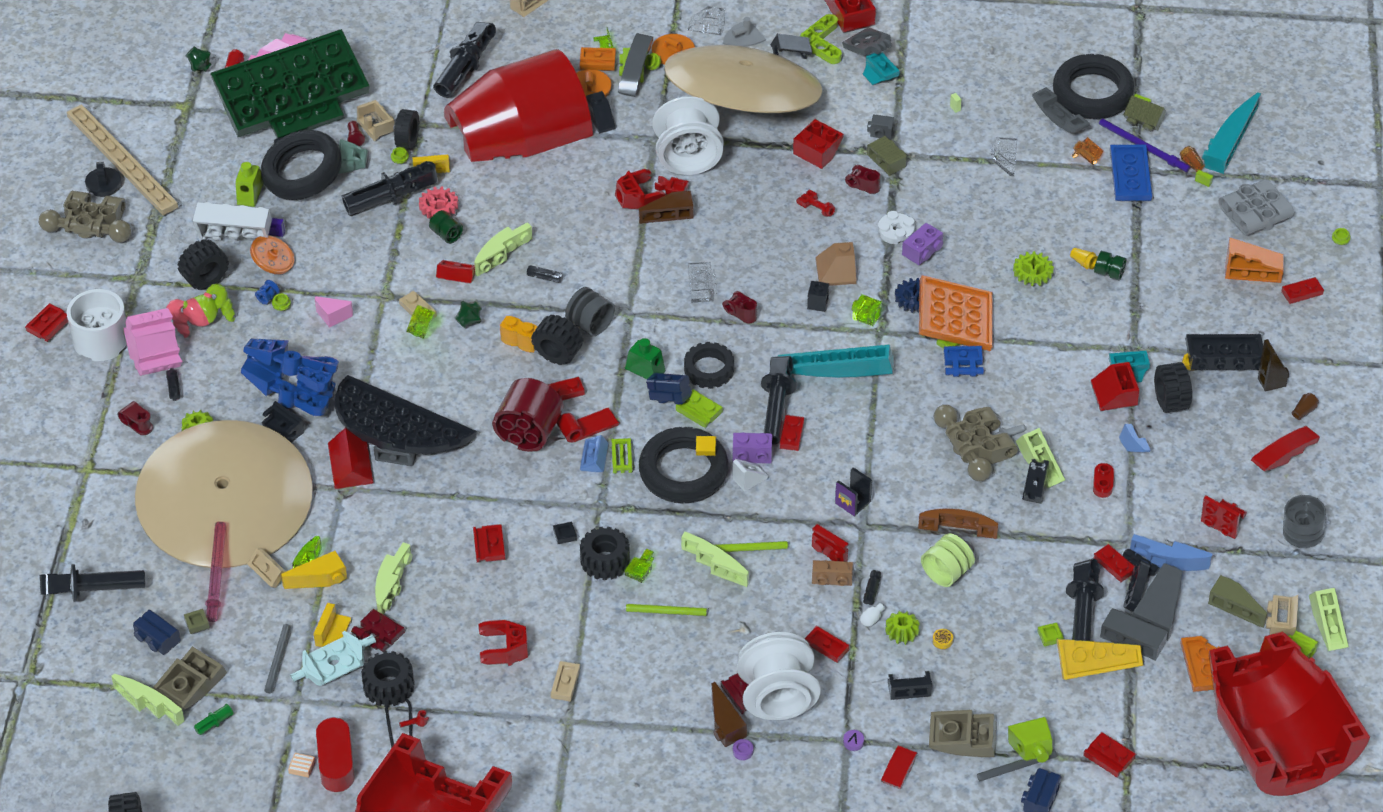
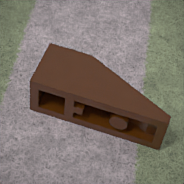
M691 190L672 192L639 208V224L693 219Z
M716 682L711 683L714 719L713 733L716 740L721 741L727 747L734 744L737 740L747 737V724Z

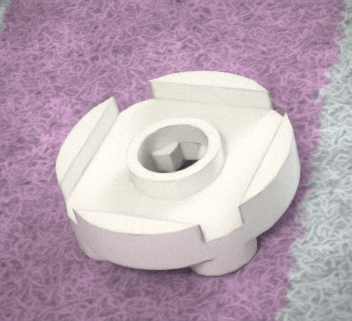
M896 211L888 212L878 223V232L881 239L890 244H898L899 241H905L915 230L914 219Z

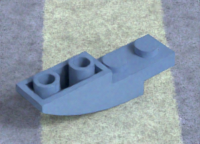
M1136 534L1131 539L1130 549L1135 554L1146 557L1150 564L1153 563L1159 568L1164 563L1182 571L1206 570L1211 566L1212 553L1176 541H1174L1172 546Z

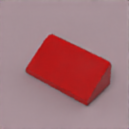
M442 260L437 264V278L464 283H472L474 279L475 265Z

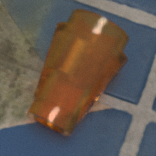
M1187 146L1180 152L1181 160L1196 172L1205 167L1194 147Z

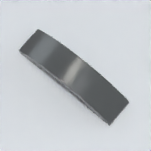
M636 33L622 73L618 90L619 94L636 97L641 73L653 42V36Z
M1047 87L1032 94V97L1043 113L1060 128L1076 133L1090 126V123L1080 114L1074 116L1058 103L1057 95Z

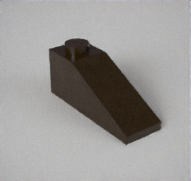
M1268 339L1264 340L1258 372V380L1266 392L1286 387L1289 378L1288 368L1284 367Z

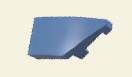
M1125 424L1119 436L1125 449L1130 452H1150L1151 450L1146 438H1138L1133 425Z

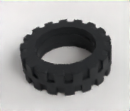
M705 342V344L698 343L696 347L692 346L690 351L686 352L684 373L689 376V380H691L693 385L697 384L700 388L708 387V389H713L715 386L718 388L722 384H727L729 378L732 379L734 356H732L731 350H727L726 346H721L716 342L714 344L710 342ZM711 357L722 361L725 366L717 372L705 373L697 370L694 364L702 358Z

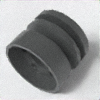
M583 287L570 298L565 310V317L570 322H573L574 325L581 327L589 335L597 336L608 327L613 319L615 305L591 288Z
M1299 495L1291 498L1284 507L1283 535L1287 542L1298 548H1310L1322 541L1326 520V508L1323 502L1311 495Z

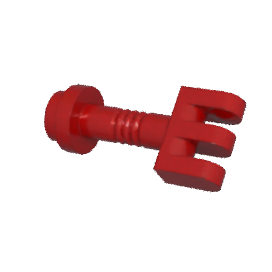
M812 190L806 191V194L804 193L796 199V202L804 208L812 205L822 210L821 213L825 217H831L835 213L834 205L830 202L824 204L818 201L817 193Z

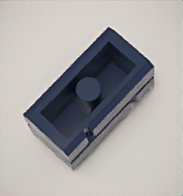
M654 373L646 381L650 400H657L658 403L670 401L674 402V404H683L692 394L691 387L689 386V376Z
M152 610L146 611L142 617H139L133 623L136 639L140 642L145 641L153 652L158 651L162 655H166L172 647L174 648L180 643L179 630Z
M1041 768L1037 769L1035 775L1031 774L1028 781V787L1030 788L1028 791L1023 792L1021 803H1024L1023 811L1050 812L1059 791L1062 776L1053 772L1049 773V771Z

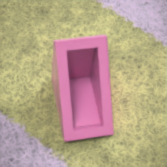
M315 296L316 312L329 328L353 316L352 301Z

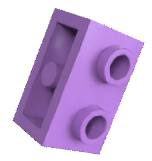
M925 223L903 241L902 255L920 265L927 261L934 252L942 248L943 232Z
M733 433V461L739 459L751 463H771L772 434Z

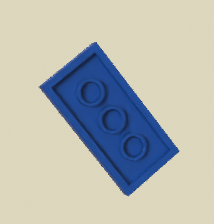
M1110 145L1115 201H1151L1152 190L1146 145Z

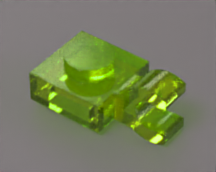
M646 549L640 559L634 556L624 571L625 576L642 583L652 570L651 563L654 560V557H652L654 552Z

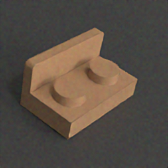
M813 560L812 584L852 586L853 562Z

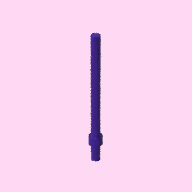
M1103 118L1099 121V125L1136 145H1146L1148 152L1167 161L1168 165L1174 168L1178 167L1185 172L1190 170V166L1180 161V158L1175 155L1163 152Z

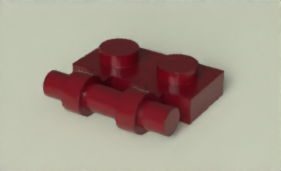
M372 609L360 621L363 628L354 626L351 630L359 640L370 636L371 633L376 635L374 637L376 642L371 644L370 647L375 650L379 649L382 652L387 649L385 642L393 645L405 633L404 627L375 609Z

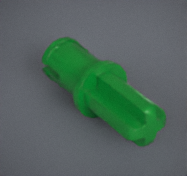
M225 704L215 712L208 713L206 718L194 725L196 733L203 735L213 727H218L219 723L233 715L232 708Z

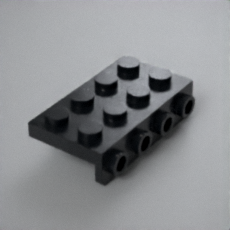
M1186 334L1185 341L1190 370H1259L1263 350L1261 334Z

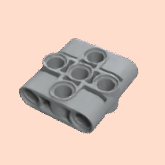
M1268 179L1252 185L1242 184L1239 190L1219 198L1221 210L1245 236L1259 230L1269 231L1273 229L1274 224L1294 216L1292 205Z

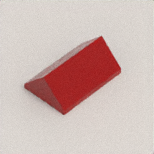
M344 428L328 442L334 488L340 489L373 484L367 442L362 441L347 430V428Z

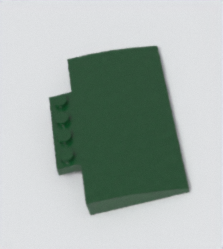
M342 29L210 73L237 137L271 126L276 138H283L294 132L311 130L343 119L344 114L338 103L367 94L370 87Z

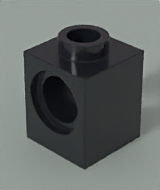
M811 281L808 291L807 309L826 312L830 283Z

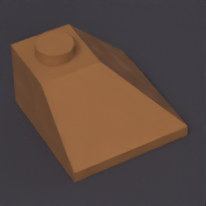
M853 242L834 243L815 257L819 282L830 283L829 286L856 284Z

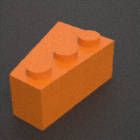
M1229 237L1225 262V279L1281 283L1283 254Z

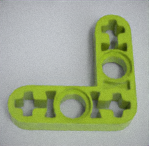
M826 14L801 33L800 36L809 38L813 54L830 64H838L842 59L841 50L824 40L826 36L837 28L838 19L833 14ZM815 30H822L823 32L818 33ZM822 46L824 49H817V47Z

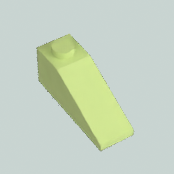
M1040 428L1024 434L1016 440L1028 464H1030L1032 459H1036L1040 463L1043 460L1049 461L1045 485L1047 488L1065 481Z
M1335 588L1313 592L1309 595L1312 612L1327 650L1333 651L1348 648Z

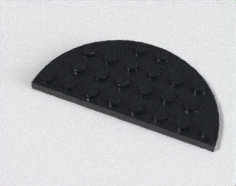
M349 375L340 382L335 394V411L341 423L362 441L375 445L380 449L429 455L458 448L476 438V430Z

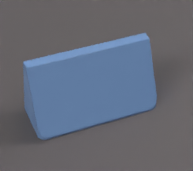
M602 435L585 440L580 465L581 471L604 472L608 442Z

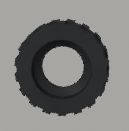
M407 109L399 111L394 131L396 147L409 150L415 147L420 124L417 111Z

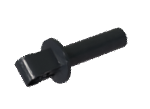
M791 356L771 357L770 372L761 379V387L769 393L764 433L772 434V445L780 442L786 395L794 393L797 389V382L791 377L793 371Z
M1094 558L1075 563L1073 566V581L1066 586V594L1075 599L1072 640H1091L1093 601L1099 600L1104 596V588L1098 583L1100 566Z
M71 564L70 574L39 575L40 595L71 592L73 602H77V595L79 596L82 591L145 588L144 570L79 574V570L75 569V564Z

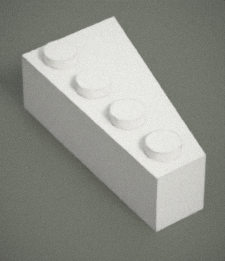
M210 202L197 203L193 218L200 241L207 237L221 240L223 236H228L230 239H237L239 236H244L245 238H257L260 236L268 238L272 222L269 209L263 207L219 205Z

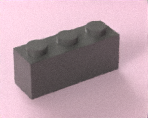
M1112 608L1102 624L1100 637L1112 643L1140 645L1141 654L1156 661L1166 644L1168 631Z

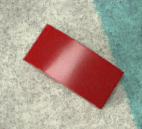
M898 745L885 769L881 782L902 789L907 774L911 771L918 753Z

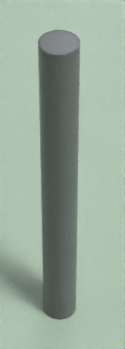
M284 624L265 685L264 691L269 694L273 691L291 626L289 624Z
M1054 749L1052 754L1049 755L1048 760L1057 757ZM1021 759L978 773L977 778L979 782L1040 762L1037 759L1028 761Z

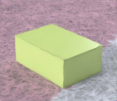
M957 93L952 94L950 98V107L955 113L961 111L962 99Z

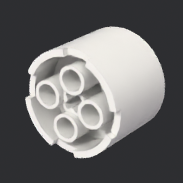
M93 289L85 291L72 299L67 307V318L73 346L77 354L91 358L92 361H106L119 356V352L127 345L123 329L126 327V315L121 298L109 290Z

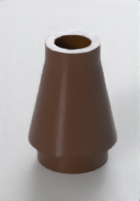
M1309 392L1303 394L1295 409L1291 412L1292 416L1297 420H1301L1302 417L1318 407V398Z

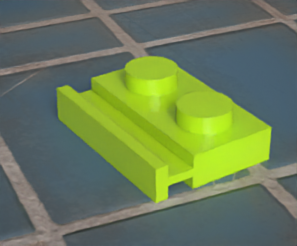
M693 389L691 396L685 403L676 405V411L706 429L707 425L712 423L723 412V407Z

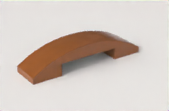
M945 508L929 510L919 514L918 529L938 531V527L941 525L978 530L977 537L997 539L998 523L979 513Z

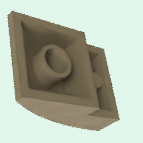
M192 646L181 660L177 658L153 686V689L169 698L184 711L203 698L220 682L227 672L223 665Z
M972 710L931 712L929 748L959 756L995 757L996 720L994 714L973 715Z

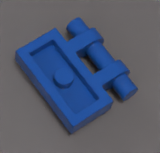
M944 346L945 366L952 365V367L945 368V375H953V377L970 375V377H976V375L984 374L983 367H976V365H983L982 346ZM959 365H969V367H959Z

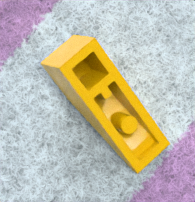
M332 551L281 573L282 585L284 589L330 587L347 579L346 566L337 552Z

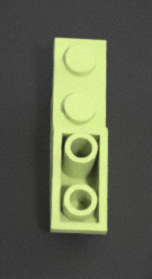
M527 222L513 231L506 227L493 236L483 246L474 261L475 275L478 277L495 266L502 264L507 260V253L532 240V226Z
M403 542L395 556L386 554L378 571L375 596L377 611L383 615L386 611L390 610L395 596L400 594L401 585L399 579L403 575L404 568L411 563L413 557L410 544Z

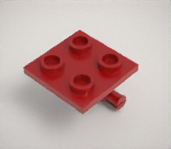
M1205 495L1201 522L1208 527H1213L1225 536L1236 539L1239 518L1244 519L1247 511L1240 509L1235 503L1231 504L1224 499L1219 503Z

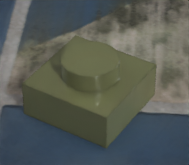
M203 609L184 614V620L190 634L210 628Z

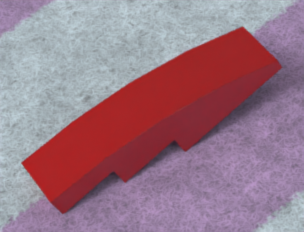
M1304 426L1271 443L1253 456L1251 461L1264 472L1288 464L1291 457L1302 454L1307 446L1318 443L1320 436L1307 426Z

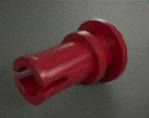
M351 121L347 125L349 130L347 141L360 147L364 144L365 137L359 130V124L356 121Z

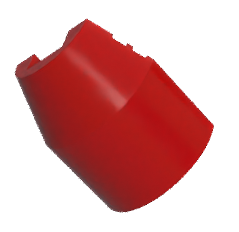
M559 49L489 70L444 108V117L450 128L458 126L463 134L464 151L471 162L493 160V157L505 156V159H510L512 155H522V158L530 157L593 136L592 121L584 90L571 62Z
M1284 632L1264 636L1260 652L1235 658L1229 646L1209 650V663L1218 720L1262 792L1273 796H1288L1318 787L1348 768L1367 746L1370 736L1332 675L1327 670H1321L1315 664V659L1305 656L1301 652V647Z
M402 733L358 794L355 812H496L512 788L511 772L492 766L482 781L480 780L475 787L450 779L446 776L443 766L426 760L420 739Z

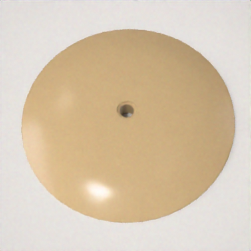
M708 45L689 48L673 54L665 63V74L676 87L693 97H699L708 103L730 109L759 113L791 112L810 107L820 99L822 94L820 82L808 70L779 55L750 47Z
M212 421L177 433L153 452L138 477L135 491V506L138 519L147 536L168 555L199 567H237L247 565L256 548H262L268 555H271L295 536L310 510L313 491L312 479L307 463L301 453L289 440L279 433L262 425L246 421Z

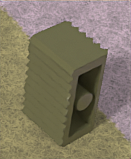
M1131 96L1123 115L1127 119L1126 122L1132 125L1138 123L1143 125L1142 128L1152 131L1154 129L1158 131L1165 117L1166 110L1164 107Z
M886 136L867 145V155L889 176L906 167V153L897 148L894 141L889 140Z

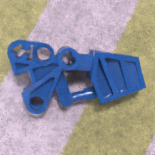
M251 338L244 346L243 352L248 355L241 368V374L265 396L273 392L279 393L278 403L285 408L296 406L313 416L324 415L329 405V399L333 397L336 384L332 381V377L337 372L339 361L328 356H301L296 351H288L289 340ZM284 374L288 376L297 375V386L283 380Z

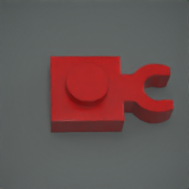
M658 176V183L655 182V190H665L667 195L672 192L686 191L689 186V181L674 177L667 180L663 176Z

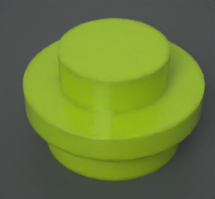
M656 53L648 54L644 64L646 68L652 71L656 70L661 63L660 56Z
M402 147L393 149L391 153V160L394 163L401 164L409 158L408 152Z
M1345 228L1336 229L1332 233L1333 242L1339 245L1349 243V231Z
M283 293L275 295L272 300L273 308L279 311L286 310L291 305L290 298Z

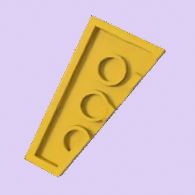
M1056 639L1062 679L1064 680L1143 666L1141 647L1137 644Z

